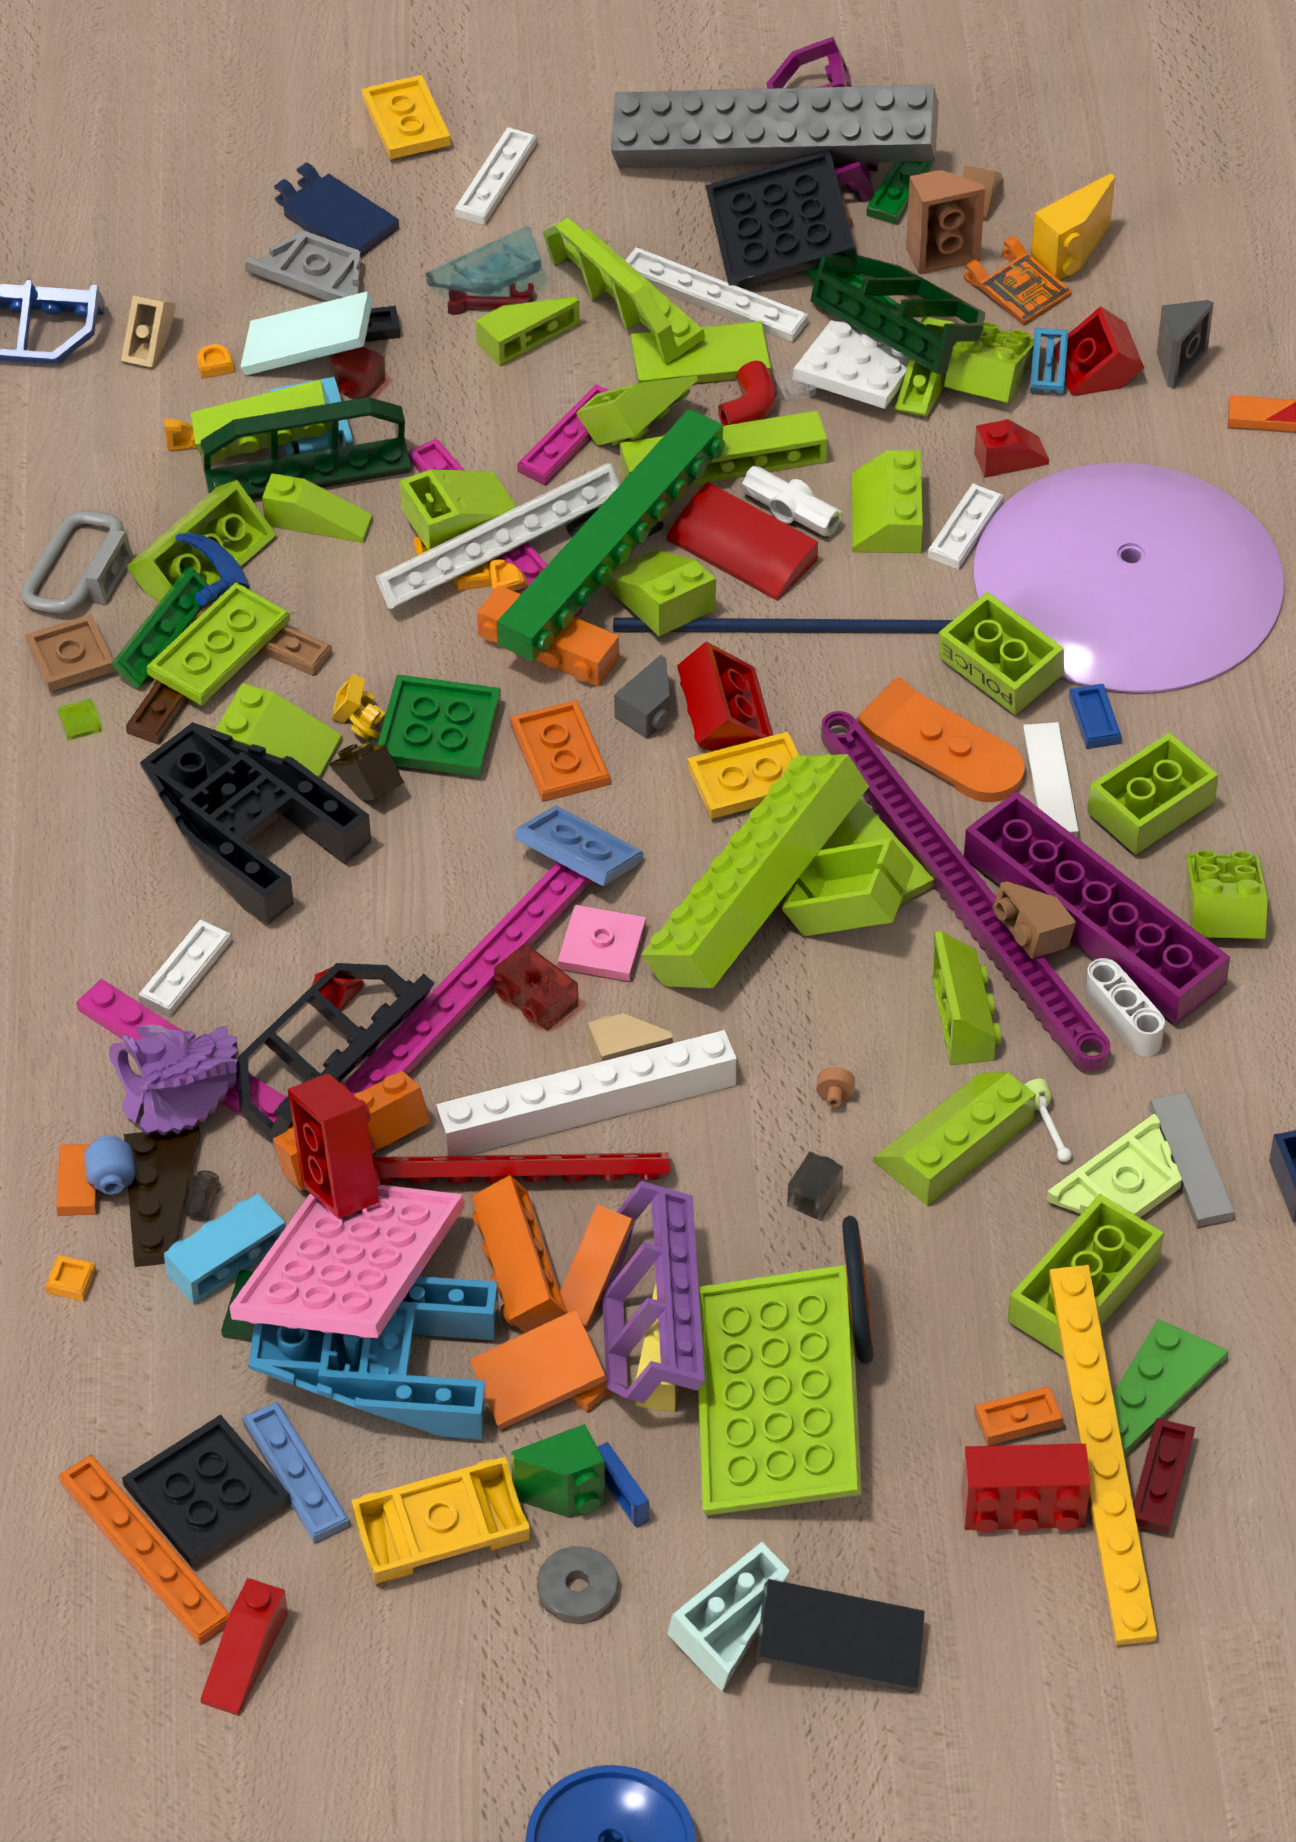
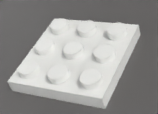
M831 320L794 367L792 380L885 409L902 386L910 358L858 328L852 327L845 322Z

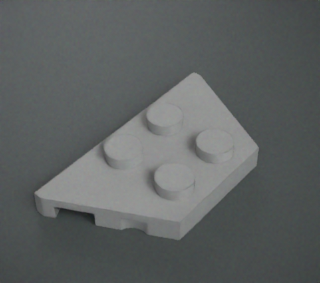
M304 230L291 236L285 242H279L269 247V254L257 260L253 256L245 260L247 272L326 301L359 294L360 251Z

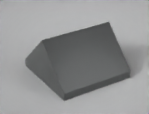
M1203 300L1162 305L1157 356L1168 387L1174 389L1208 351L1213 302Z

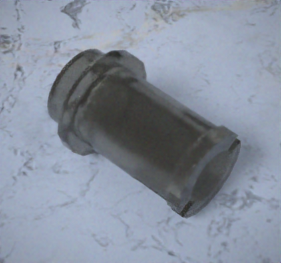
M201 1170L196 1176H193L191 1180L193 1190L189 1206L186 1209L188 1218L199 1222L209 1220L215 1194L221 1190L220 1178L216 1173Z

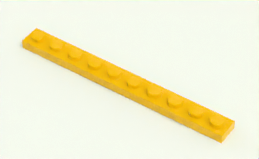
M1089 1265L1050 1269L1049 1280L1079 1443H1086L1090 1476L1089 1502L1115 1646L1154 1642L1157 1638V1632Z

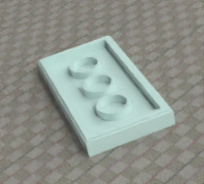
M367 291L250 321L240 368L245 375H251L363 347L373 302L371 295Z

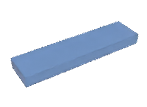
M277 1401L242 1417L243 1426L271 1473L290 1494V1504L313 1543L316 1544L350 1528V1521L279 1402Z

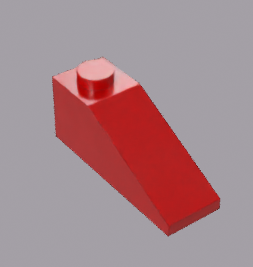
M247 1577L226 1623L200 1698L202 1704L239 1716L288 1616L285 1590Z

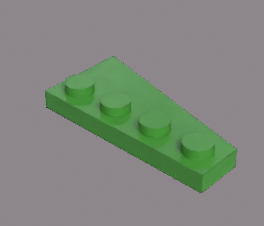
M1157 1319L1113 1393L1124 1458L1153 1431L1156 1418L1162 1419L1167 1413L1171 1414L1192 1389L1196 1390L1215 1367L1219 1368L1228 1359V1350Z

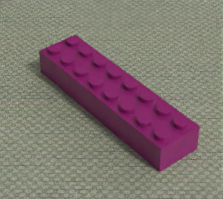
M1014 792L966 829L964 857L999 885L1008 881L1057 897L1076 921L1070 941L1093 960L1107 958L1116 962L1160 1013L1175 1025L1227 984L1230 956L1019 792Z

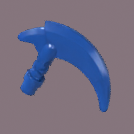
M179 533L175 536L177 541L187 543L207 556L221 577V580L203 587L195 595V600L199 605L203 606L216 601L235 582L247 589L250 588L247 577L239 563L221 545L205 536L194 533Z

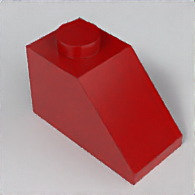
M1006 419L976 426L974 455L984 477L1049 464V458L1039 436L1015 422Z

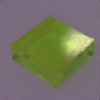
M92 699L57 707L58 716L68 741L102 732L101 723Z

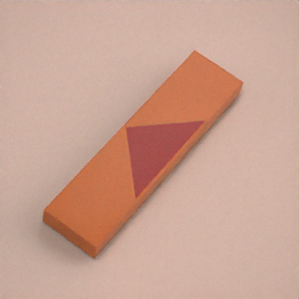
M1230 395L1228 427L1296 432V400Z

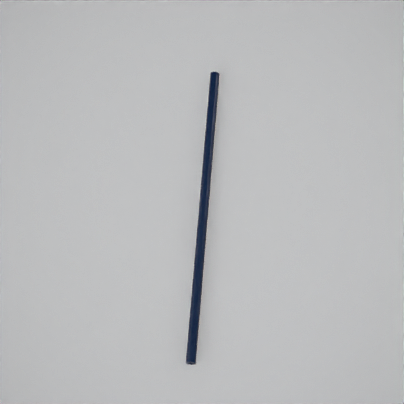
M613 617V631L654 632L640 618ZM697 618L670 632L938 634L953 620Z

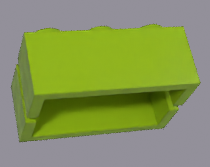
M892 838L820 850L797 879V883H794L787 892L781 909L803 936L892 923L902 900L900 893L906 890L914 865Z

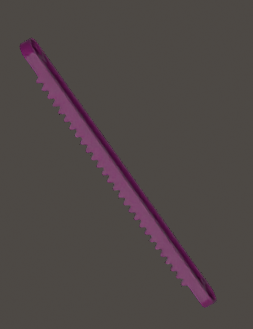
M834 711L824 716L821 726V739L833 755L848 754L869 785V788L863 794L866 803L870 801L872 810L878 812L880 820L886 822L889 830L893 831L898 840L933 877V888L939 890L942 900H947L949 909L953 908L955 910L956 918L962 919L964 928L970 929L971 937L978 939L979 947L981 949L985 948L987 957L994 960L996 969L1000 968L1002 970L1003 978L1009 979L1011 988L1017 989L1019 998L1025 999L1028 1010L1032 1009L1036 1020H1041L1043 1029L1049 1030L1051 1039L1057 1040L1079 1068L1086 1071H1095L1103 1068L1107 1064L1110 1054V1041L1043 955L1031 959L1023 947L1016 942L1013 934L1003 921L998 919L993 910L996 899L994 893L865 730L847 712ZM833 726H843L848 729V732L838 735L832 733L830 728ZM1086 1045H1094L1101 1050V1053L1089 1056L1084 1054L1081 1048Z

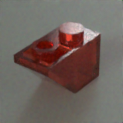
M360 347L329 355L332 377L335 378L339 393L353 400L370 397L386 381L384 357L374 350Z

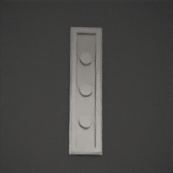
M1187 1092L1151 1099L1150 1110L1152 1115L1155 1114L1159 1118L1160 1131L1164 1141L1168 1142L1171 1149V1160L1177 1165L1181 1175V1189L1196 1227L1233 1220V1207Z

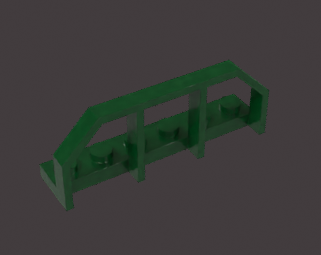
M821 255L810 302L936 374H947L955 342L980 340L986 314L900 265L860 255L853 257ZM831 272H855L874 278H863L860 289ZM917 295L923 299L901 300L899 310L874 296ZM913 317H957L966 323L945 324L943 333L940 334L913 319Z
M366 397L234 419L201 440V461L208 494L218 486L238 480L251 499L262 498L272 473L306 479L321 488L410 473L411 464L404 437L405 418L402 406ZM372 416L394 423L396 438L338 448V424L341 420ZM328 423L330 449L278 458V431ZM268 433L270 459L211 469V455L240 437Z

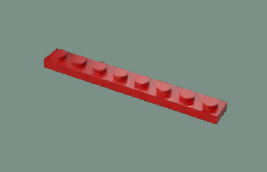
M669 1152L373 1157L374 1168L379 1175L380 1184L395 1183V1178H410V1183L427 1184L433 1182V1177H448V1182L468 1183L471 1182V1177H486L487 1182L496 1183L509 1175L524 1176V1180L527 1182L547 1181V1176L563 1175L564 1181L585 1180V1175H601V1180L617 1181L623 1180L624 1174H639V1179L658 1180L662 1178V1174H670Z

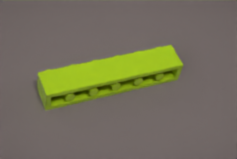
M818 410L723 426L725 447L719 458L713 459L706 467L702 477L698 480L695 479L691 485L746 476L748 470L753 466H759L768 472L826 463L828 439ZM663 436L620 443V467L624 480Z

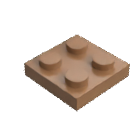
M92 614L25 635L27 646L49 692L116 671L111 665L113 658Z

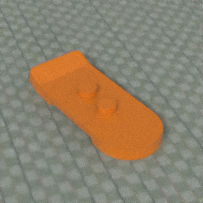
M895 678L856 718L857 722L875 744L891 753L902 755L951 783L957 791L974 800L982 802L1005 800L1018 791L1023 783L1025 765L1021 754L1016 748L916 692L902 678Z

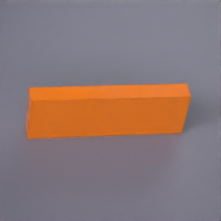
M598 1204L560 1290L566 1312L569 1313L576 1309L584 1326L588 1328L635 1221L628 1216Z

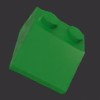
M586 1424L511 1451L512 1481L519 1502L567 1518L578 1514H589L605 1504V1461Z

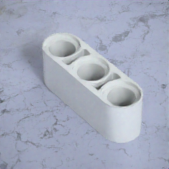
M1099 958L1091 962L1087 969L1085 997L1132 1052L1142 1057L1156 1055L1162 1047L1165 1026L1163 1015L1116 962L1107 958Z

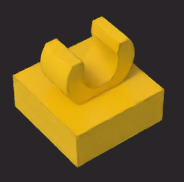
M353 673L336 692L332 719L344 724L352 713L361 716L366 708L364 706L374 701L375 696L372 693L363 691L364 678Z

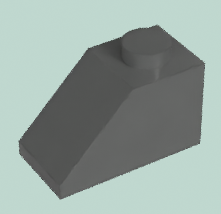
M662 655L658 656L614 694L615 719L646 739L656 730L664 728L670 719L666 658Z

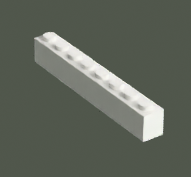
M725 1030L436 1104L437 1131L446 1156L470 1155L736 1086V1056Z

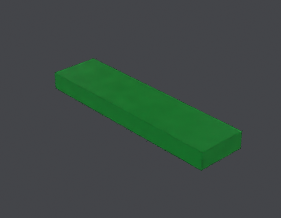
M192 566L183 571L111 663L134 689L140 687L148 678L147 665L187 628L203 607L196 602L195 595L209 584Z

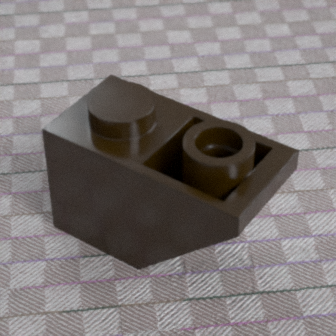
M368 742L358 747L357 744H352L338 752L340 758L329 763L332 770L361 800H375L404 783L386 745L372 746Z

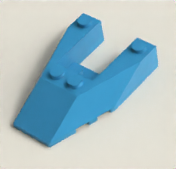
M419 1276L378 1338H361L357 1335L324 1333L318 1330L302 1328L291 1329L285 1326L263 1323L255 1324L248 1363L249 1369L357 1409L441 1437L483 1440L487 1407L485 1380L408 1375L413 1335L495 1340L499 1308L497 1281Z

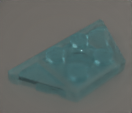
M526 226L426 272L425 275L427 285L432 287L490 295L501 292L503 288L511 284L527 280L531 275L541 271L542 266L535 240L532 237L531 227Z

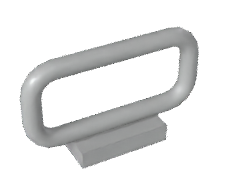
M78 511L67 516L59 525L21 591L23 602L29 608L35 610L65 613L79 607L88 593H90L93 602L106 604L126 570V565L133 558L121 520L114 515L96 511ZM82 524H90L110 529L70 596L64 599H52L35 595L75 527Z

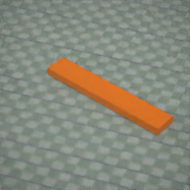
M92 1454L58 1475L60 1484L199 1646L225 1629L230 1613Z

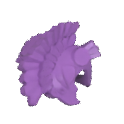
M142 1025L137 1027V1034L143 1036V1038L134 1040L133 1037L129 1038L125 1034L122 1036L124 1042L112 1043L109 1049V1059L127 1092L122 1110L126 1113L127 1119H131L134 1124L140 1122V1129L146 1135L155 1131L163 1136L170 1131L179 1135L184 1128L192 1130L196 1122L205 1123L207 1116L210 1113H215L218 1103L225 1100L227 1089L234 1087L237 1082V1036L228 1035L226 1026L216 1028L210 1034H203L195 1038V1033L188 1030L179 1031L159 1025ZM128 1053L135 1060L141 1076L133 1073L129 1065Z

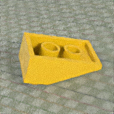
M1112 173L1034 213L1031 256L1059 280L1075 274L1082 268L1111 224L1115 176Z

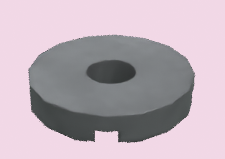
M572 1546L560 1549L546 1558L539 1569L537 1593L541 1605L547 1611L549 1610L555 1614L557 1619L564 1622L581 1624L596 1620L616 1600L618 1577L614 1565L603 1553L590 1547ZM573 1579H582L588 1583L587 1588L579 1592L570 1590L566 1585Z

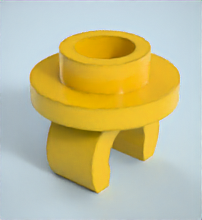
M369 703L361 716L354 713L351 714L349 719L354 723L351 729L365 740H368L370 736L378 739L380 732L375 727L382 722L386 713L377 705L373 706Z

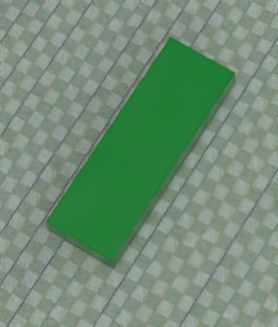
M933 161L894 162L868 204L866 216L896 225L908 206L910 176L929 172Z

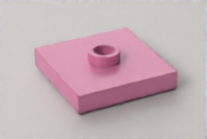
M574 905L558 958V969L630 982L646 927V917Z

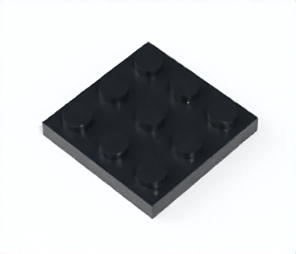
M221 1414L122 1477L123 1486L191 1567H194L291 1503L290 1494Z

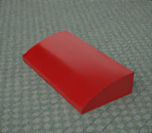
M708 481L686 505L667 534V541L776 601L818 560V541Z

